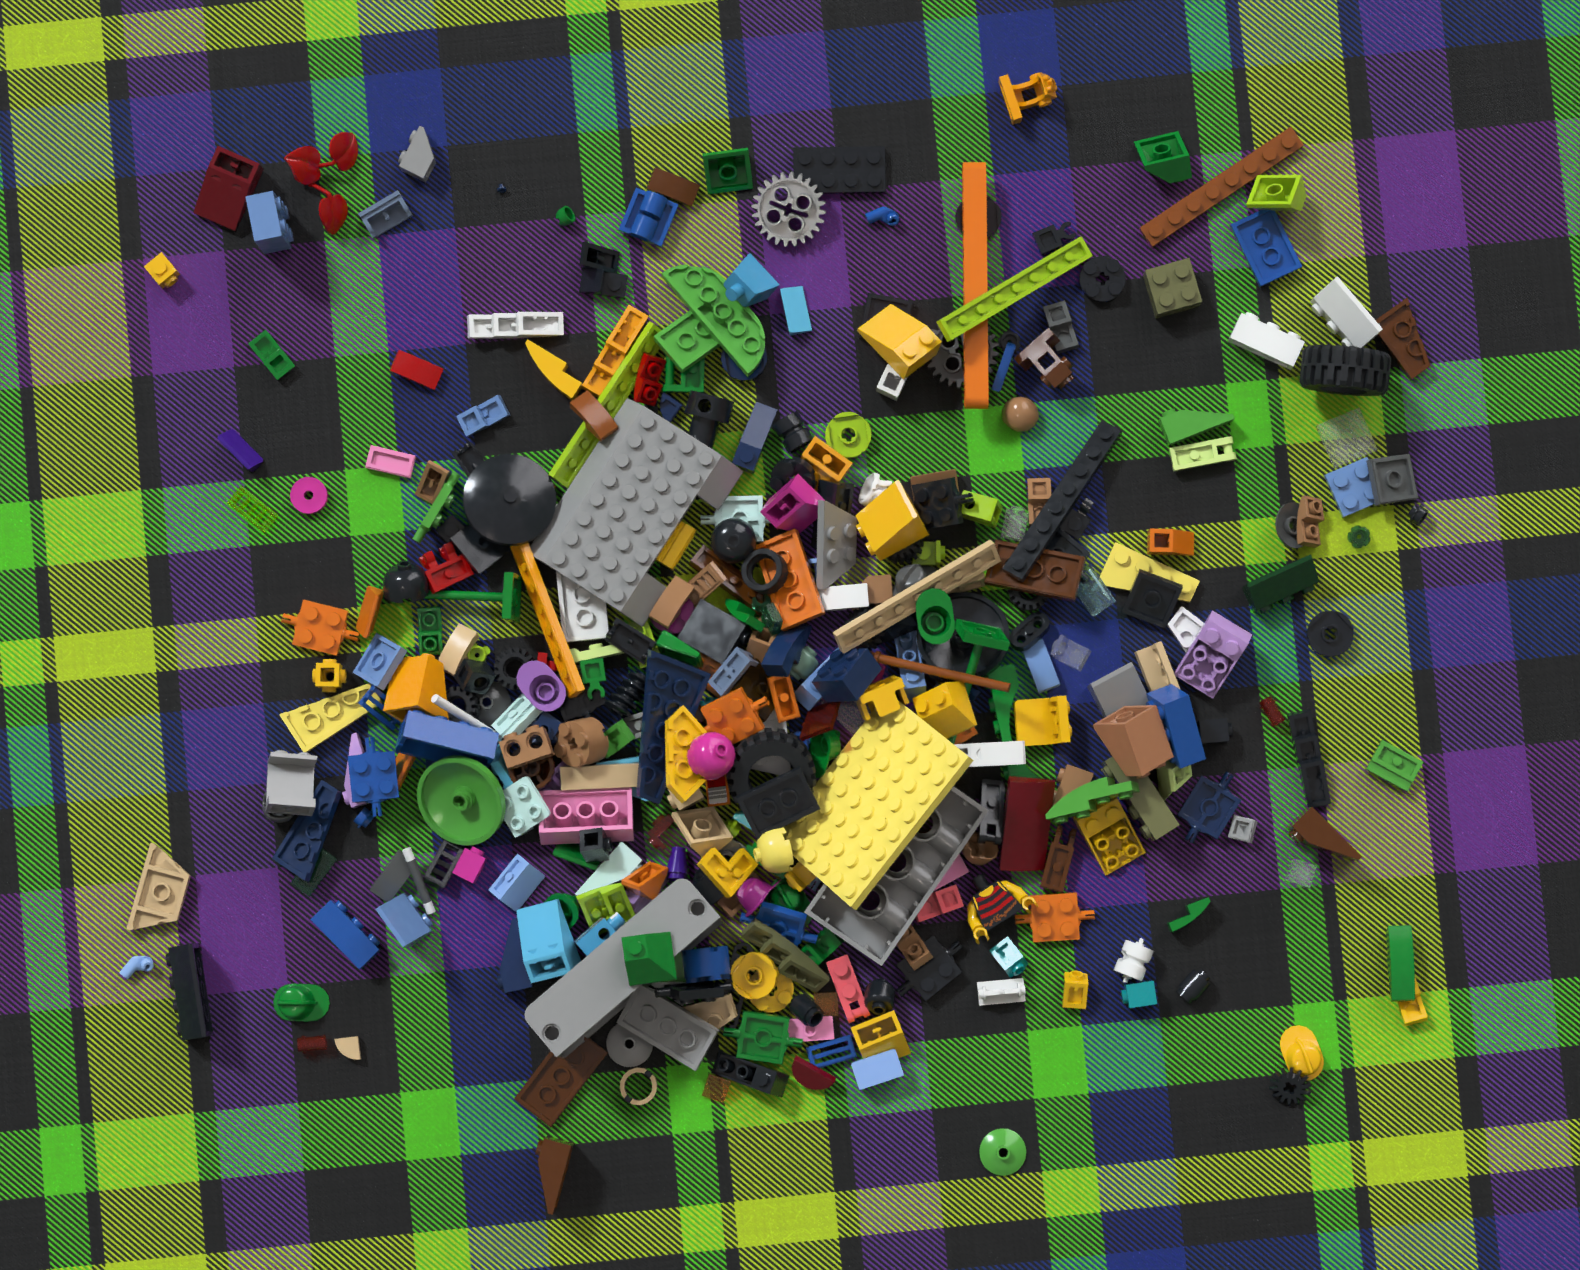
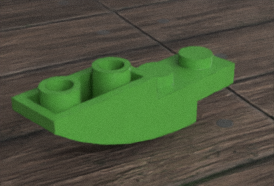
M1110 777L1091 781L1060 799L1045 814L1046 819L1054 821L1055 824L1068 822L1069 817L1076 816L1077 819L1090 817L1091 812L1097 811L1096 802L1097 805L1110 803V799L1119 797V800L1132 798L1133 793L1140 792L1138 783L1127 781L1115 784L1114 778Z

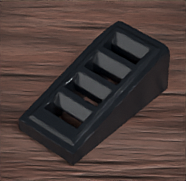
M444 839L423 877L424 882L443 892L465 848ZM445 847L456 852V857L445 852ZM442 856L452 861V864L450 865L440 859V857ZM436 864H437L438 866H440V867H442V868L448 870V872L445 873V872H443V871H441V870L435 868ZM433 873L441 877L443 881L431 876V874Z

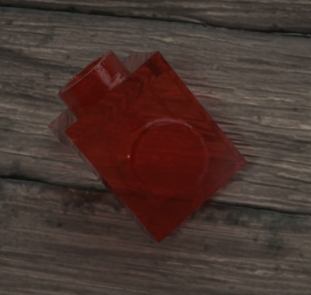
M661 814L652 823L654 827L648 832L651 836L648 841L657 850L660 847L663 850L667 848L658 837L675 822L669 814L665 817Z

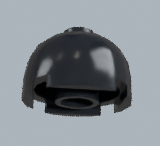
M729 518L721 521L715 526L711 534V547L714 554L726 563L738 564L744 562L745 558L756 548L757 537L754 529L748 522L740 518Z
M406 560L392 566L387 570L383 579L384 597L396 603H403V599H411V602L424 599L429 594V584L423 568Z

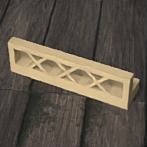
M1162 641L1134 652L1149 692L1170 684L1180 689Z

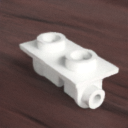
M1023 978L977 982L979 1006L1026 1001Z

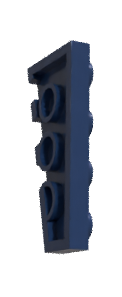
M321 780L313 792V799H316L313 815L298 816L272 857L273 860L308 883L342 792Z

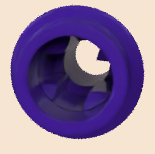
M672 847L667 864V880L676 881L678 879H686V876H688L686 848Z

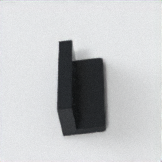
M819 480L817 493L825 501L851 514L854 484ZM818 518L813 524L811 547L817 549Z

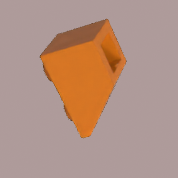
M1149 529L1147 555L1194 556V532L1176 529Z

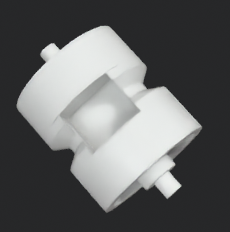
M1142 938L1136 943L1125 940L1121 951L1124 956L1123 958H1118L1114 967V971L1123 974V982L1128 983V980L1132 978L1139 981L1143 980L1146 971L1144 963H1149L1154 952L1144 947V939Z

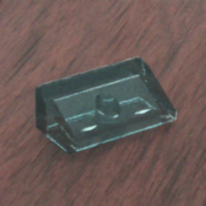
M1089 563L1084 567L1083 572L1090 579L1086 580L1087 583L1084 585L1080 582L1077 595L1091 616L1095 617L1115 603L1116 600Z

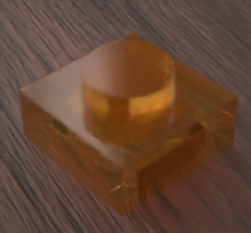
M837 992L814 993V1002L821 1007L823 1016L839 1015Z

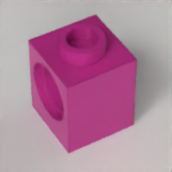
M473 846L470 850L465 848L452 873L475 884L487 861V858L483 857L485 852Z

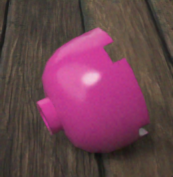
M708 732L693 739L691 742L692 744L687 752L689 766L696 775L700 774L706 780H716L727 774L734 765L736 757L734 746L723 734Z

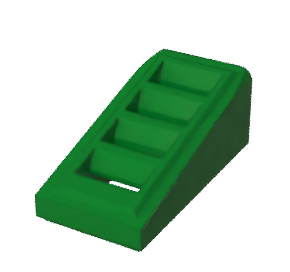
M665 630L662 631L656 643L660 654L702 668L703 661L698 651Z

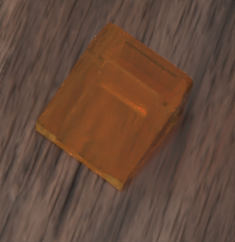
M709 1073L702 1096L724 1103L731 1080Z

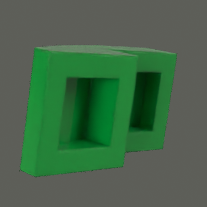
M266 329L248 343L277 380L295 366Z
M726 598V607L735 618L762 633L766 624L754 618L756 613L754 610L741 602Z
M1209 897L1186 905L1185 908L1188 915L1167 923L1170 932L1182 928L1199 916L1211 902Z
M826 927L817 934L816 944L808 942L801 949L817 965L844 942L842 938Z

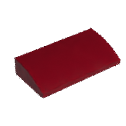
M1009 776L1003 819V839L998 859L999 870H1044L1051 820L1046 819L1045 814L1053 806L1055 780Z

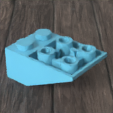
M559 899L516 910L523 963L531 983L565 975L581 962Z

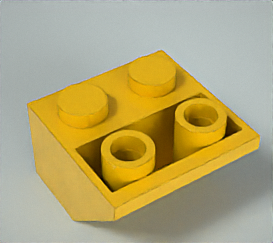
M894 1010L850 1027L863 1059L891 1049L896 1050L898 1058L911 1054Z

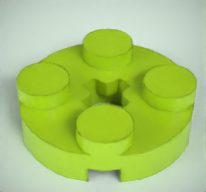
M842 412L829 422L825 431V440L829 446L847 459L856 458L867 450L871 442V428L868 422L858 414ZM846 429H850L851 433H855V437H852L851 441H847L846 438L841 436V434H845Z

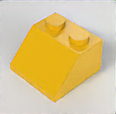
M945 682L912 698L917 715L946 739L977 725L964 682Z

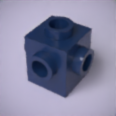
M544 711L528 727L539 725V727L548 728L551 745L555 746L558 741L556 734L559 731L558 728L561 722ZM536 736L532 740L534 744L541 747L543 741L540 736Z

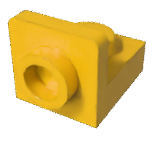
M162 252L144 266L162 289L164 287L169 288L178 280L177 277L180 275Z
M800 862L792 867L793 871H789L784 875L787 878L788 885L799 892L816 878Z
M1081 971L1064 972L1062 1007L1086 1009L1088 975Z

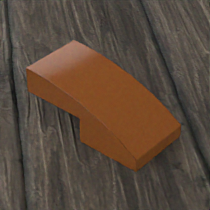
M588 390L570 402V408L585 421V427L600 442L618 430V425Z

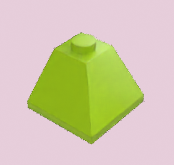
M1257 175L1246 203L1247 208L1290 212L1301 211L1307 197L1302 175Z

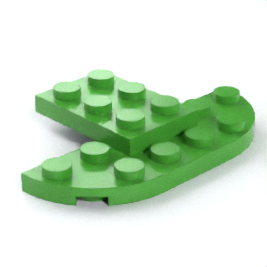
M687 264L675 266L662 272L661 277L688 307L689 311L654 335V341L681 373L721 346L747 377L750 376L759 366L765 349L764 329L755 313L749 306L743 307L737 300H728L725 294L727 289L723 284L726 280L712 269L704 266L702 268L693 267Z

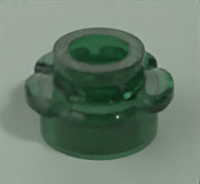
M1357 525L1351 528L1347 538L1353 547L1362 548V546L1369 544L1370 532L1366 527Z

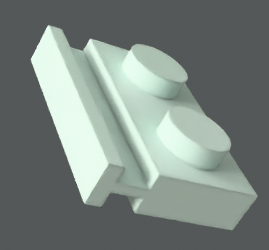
M522 693L491 726L502 737L514 732L520 735L543 711L534 707Z

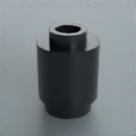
M1193 969L1178 985L1180 988L1176 992L1191 1004L1193 1000L1196 1001L1208 989L1210 977L1201 969L1198 972Z
M806 994L797 995L791 1000L790 1012L804 1025L814 1027L823 1019L821 1007Z

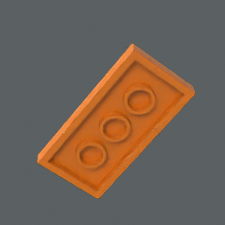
M794 528L757 544L755 550L763 548L776 552L782 556L788 567V576L783 587L777 592L769 594L780 629L787 631L824 615L825 611L799 531ZM769 558L759 561L766 584L776 574V564Z

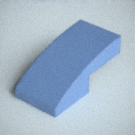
M496 395L456 417L466 437L509 417L510 413L501 395Z
M1043 639L1036 642L1030 649L1022 651L1038 694L1060 686Z

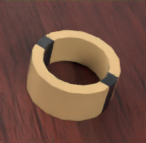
M636 1067L623 1075L620 1081V1091L627 1102L633 1105H642L654 1098L658 1083L650 1070ZM636 1072L644 1073L652 1082L650 1095L642 1100L631 1098L625 1089L627 1078Z

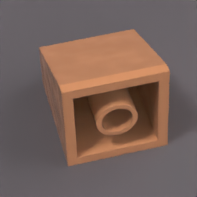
M1156 705L1123 706L1093 724L1094 730L1125 776H1136L1137 779L1150 775L1151 770L1165 766L1166 761L1174 757Z

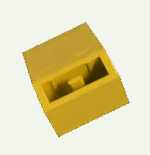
M1117 797L1111 798V802L1107 804L1097 805L1096 802L1097 811L1091 812L1090 817L1077 819L1076 816L1072 817L1105 876L1146 853Z

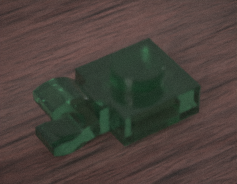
M763 594L762 601L764 603H759L753 597L751 606L755 611L763 614L761 615V621L766 624L764 628H768L771 636L780 634L783 619L774 603H770L769 596Z

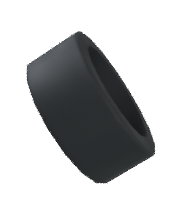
M760 548L752 551L745 558L742 564L741 575L744 583L750 589L760 594H772L785 584L788 576V567L781 555L770 549ZM769 558L776 564V574L769 583L760 585L753 579V570L760 560Z

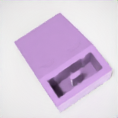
M1212 610L1175 670V676L1209 697L1214 698L1249 644L1252 634Z

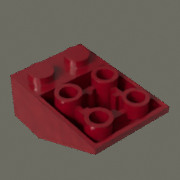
M217 146L208 166L193 213L236 232L247 207L245 196L253 194L264 169L255 161Z

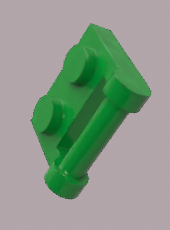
M666 355L665 385H663L662 392L690 393V390L704 393L705 357L681 373V385L674 384L675 364Z

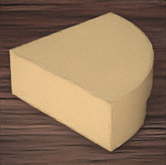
M359 1036L334 1039L338 1050L344 1056L355 1060L361 1059Z

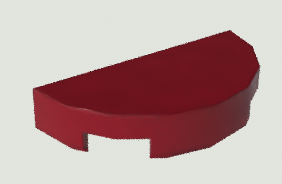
M795 1056L792 1064V1073L801 1085L812 1090H823L835 1083V1076L799 1056Z

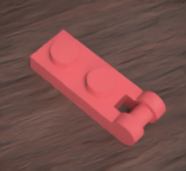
M848 954L826 962L848 1023L855 1022V1019L864 1016V1018L871 1016L869 1010L865 1007L864 996ZM858 1001L860 1007L851 1010L849 1004Z

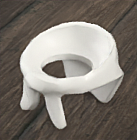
M872 473L866 478L861 488L858 499L859 503L866 507L892 484V481L880 480V474Z

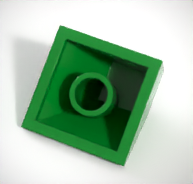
M1179 131L1134 141V146L1146 171L1168 183L1182 182L1192 178L1190 156Z
M671 932L621 937L629 986L677 979Z

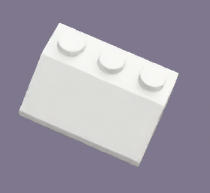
M1338 276L1310 301L1312 303L1311 308L1319 317L1323 316L1328 322L1326 323L1328 329L1333 334L1337 333L1342 338L1341 343L1343 346L1363 348L1383 330Z

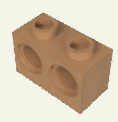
M533 725L526 728V732L520 735L514 732L503 736L504 740L499 741V745L507 769L513 770L555 755L546 728ZM540 736L543 741L542 745L534 749L531 742L534 737ZM513 744H519L520 753L517 756L510 755L509 750Z

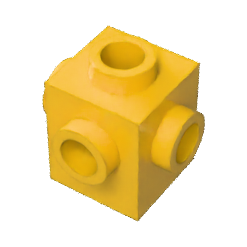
M323 659V663H316V669L312 671V681L316 687L322 688V692L334 693L336 688H342V683H346V669H343V665L337 663L335 659ZM330 672L334 673V680L332 681L327 679V675Z

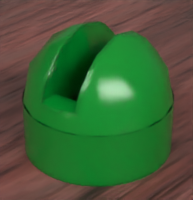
M563 206L557 211L555 219L560 220L559 225L567 226L573 223L576 217L570 207Z

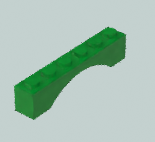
M1015 664L998 667L985 677L1011 684L1009 692L985 687V689H990L992 698H988L990 712L995 711L996 720L993 721L995 735H1000L1001 742L1012 741L1009 725L1010 709L1019 688ZM1025 764L1002 766L1005 780H1008L1009 776L1039 779Z

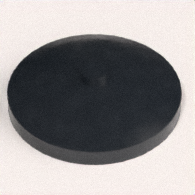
M502 454L483 461L472 471L464 488L463 508L469 524L481 537L502 546H518L536 539L547 529L556 508V492L550 476L538 463L521 455Z
M971 592L948 594L952 602L955 622L957 618L1001 628L1007 639L1010 640L1006 617L1001 609L990 599ZM917 627V647L925 664L966 673L974 644L963 642L956 629L947 642L931 644L922 638ZM983 646L975 675L986 677L1003 662L1007 651Z

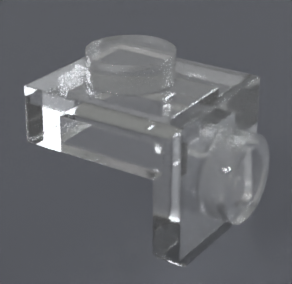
M1061 634L1059 639L1055 640L1052 645L1051 655L1057 661L1081 672L1092 651Z

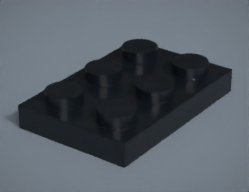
M800 766L736 796L756 839H759L767 831L782 828L820 809Z

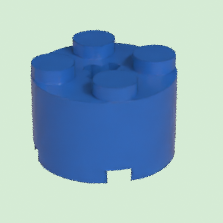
M728 946L682 951L686 983L730 978L731 968Z

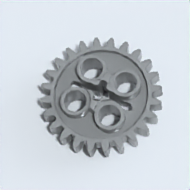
M793 171L790 172L789 178H786L784 172H781L780 179L772 175L773 183L765 180L766 188H757L761 196H753L758 201V204L751 205L752 208L758 211L752 215V217H759V221L755 223V226L762 225L763 228L760 234L767 231L769 233L767 240L775 237L776 245L780 240H783L784 247H787L789 241H792V244L797 246V239H800L804 244L806 243V235L811 239L814 237L812 230L820 231L816 224L824 223V220L819 217L822 214H826L825 210L820 209V206L826 204V201H819V197L823 195V192H815L818 184L811 187L809 185L811 178H808L805 182L802 181V173L797 178H794ZM779 188H784L788 192V197L784 201L779 200L776 196V191ZM800 196H806L809 199L810 204L808 208L804 209L798 205V198ZM770 201L777 202L783 206L791 203L792 209L807 213L808 217H803L794 212L787 215L785 209L771 205ZM770 210H777L780 213V220L778 222L770 221L768 217ZM792 218L801 220L802 227L800 230L791 228L790 220Z

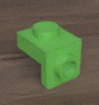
M623 719L604 732V736H608L609 748L605 758H609L635 739V736Z

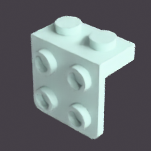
M522 777L503 790L506 802L504 821L515 838L534 829L535 825L550 816L551 812L530 777Z

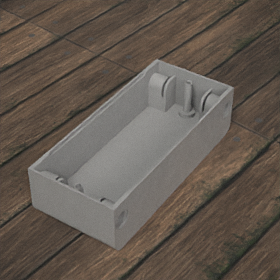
M678 879L531 1003L525 1010V1020L557 1058L565 1059L584 1042V1037L588 1039L626 1006L632 993L641 986H629L621 937L671 932L673 954L675 957L679 952L682 955V951L693 949L724 921L690 881Z

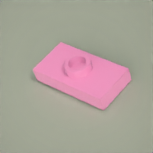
M823 1016L821 1022L814 1027L804 1025L798 1018L790 1019L788 1026L789 1037L803 1039V1042L834 1039L833 1016Z

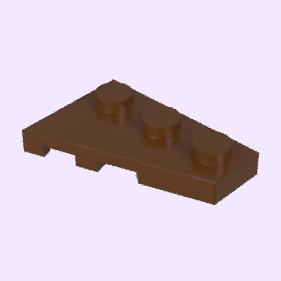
M1407 297L1375 321L1383 329L1377 337L1411 381L1429 368L1430 363L1422 339H1420L1416 327L1417 324L1412 316Z

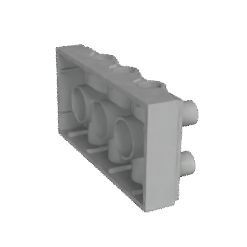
M953 786L930 815L933 821L931 830L927 833L917 832L901 852L906 858L905 868L899 872H893L888 869L872 889L880 897V903L877 908L866 910L860 905L857 910H854L828 886L823 884L804 913L882 966L989 810Z

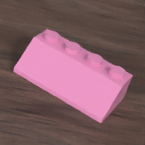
M632 787L539 791L551 812L549 817L539 823L541 845L580 843L579 830L601 827L607 837L611 838L612 842L634 841Z

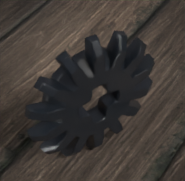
M1290 1067L1289 1072L1281 1068V1075L1277 1072L1274 1073L1277 1080L1270 1078V1082L1275 1086H1269V1089L1277 1091L1272 1096L1274 1098L1282 1096L1279 1103L1287 1099L1288 1106H1291V1100H1294L1296 1105H1300L1298 1098L1306 1101L1307 1098L1304 1095L1311 1094V1091L1306 1090V1088L1312 1086L1311 1083H1305L1309 1077L1307 1075L1301 1077V1070L1293 1073V1067ZM1287 1082H1290L1291 1085H1296L1294 1092L1284 1089Z

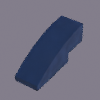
M801 624L787 631H781L776 636L761 663L767 676H789L792 665L799 664L802 649L805 648L812 630L811 625Z

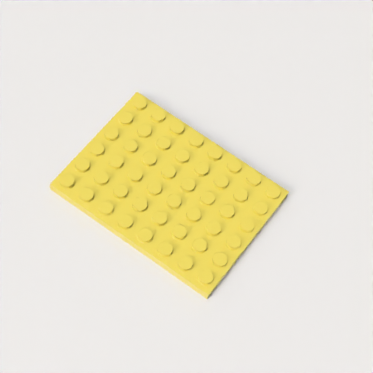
M899 700V710L882 717L878 716L876 709L871 712V719L864 721L837 758L828 767L824 775L817 781L816 786H813V794L820 809L784 826L786 833L782 834L785 840L789 839L793 856L854 910L858 909L974 761Z

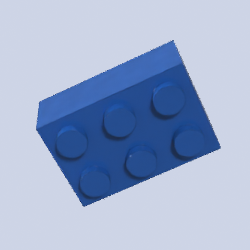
M1173 684L1146 693L1148 698L1146 705H1156L1174 756L1169 759L1170 763L1175 764L1181 769L1205 760L1206 757L1189 695Z

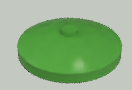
M461 755L440 758L423 772L418 783L417 801L424 820L437 835L451 843L466 846L482 843L500 828L504 820L506 802L502 787L495 775L475 759Z

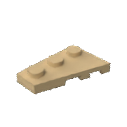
M731 993L724 995V997H717L714 1002L701 1001L683 1006V1008L717 1029L738 1016Z

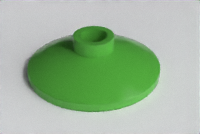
M1005 1128L996 1129L989 1132L983 1138L979 1150L980 1159L984 1167L991 1173L1001 1176L1010 1175L1018 1171L1023 1165L1026 1158V1146L1023 1139L1016 1132ZM1001 1148H1006L1008 1151L1005 1157L999 1155Z

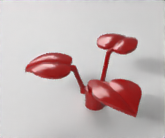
M340 132L331 139L329 145V154L333 159L331 162L320 164V153L312 146L300 147L284 157L296 181L303 185L314 187L327 196V198L321 199L319 203V216L323 226L330 235L336 234L345 222L348 214L347 202L342 195L335 194L332 196L331 192L315 184V182L321 176L319 168L336 164L340 171H347L355 164L358 156V144L353 132Z

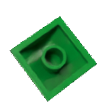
M748 148L702 154L708 194L753 189Z

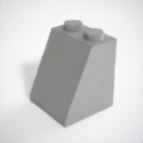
M1132 662L1087 686L1104 718L1123 706L1146 705V702H1148L1147 692Z

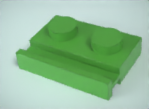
M1381 740L1365 770L1408 792L1423 761Z

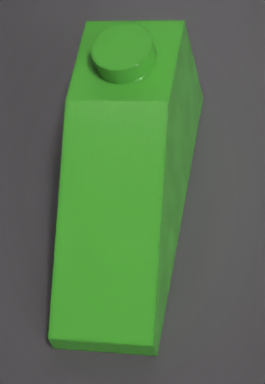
M1170 409L1162 413L1158 423L1169 447L1228 424L1235 418L1233 414L1179 410L1176 412L1175 409Z

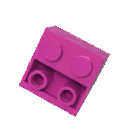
M797 474L768 499L760 513L778 529L790 531L795 528L801 533L818 518V500L824 499Z

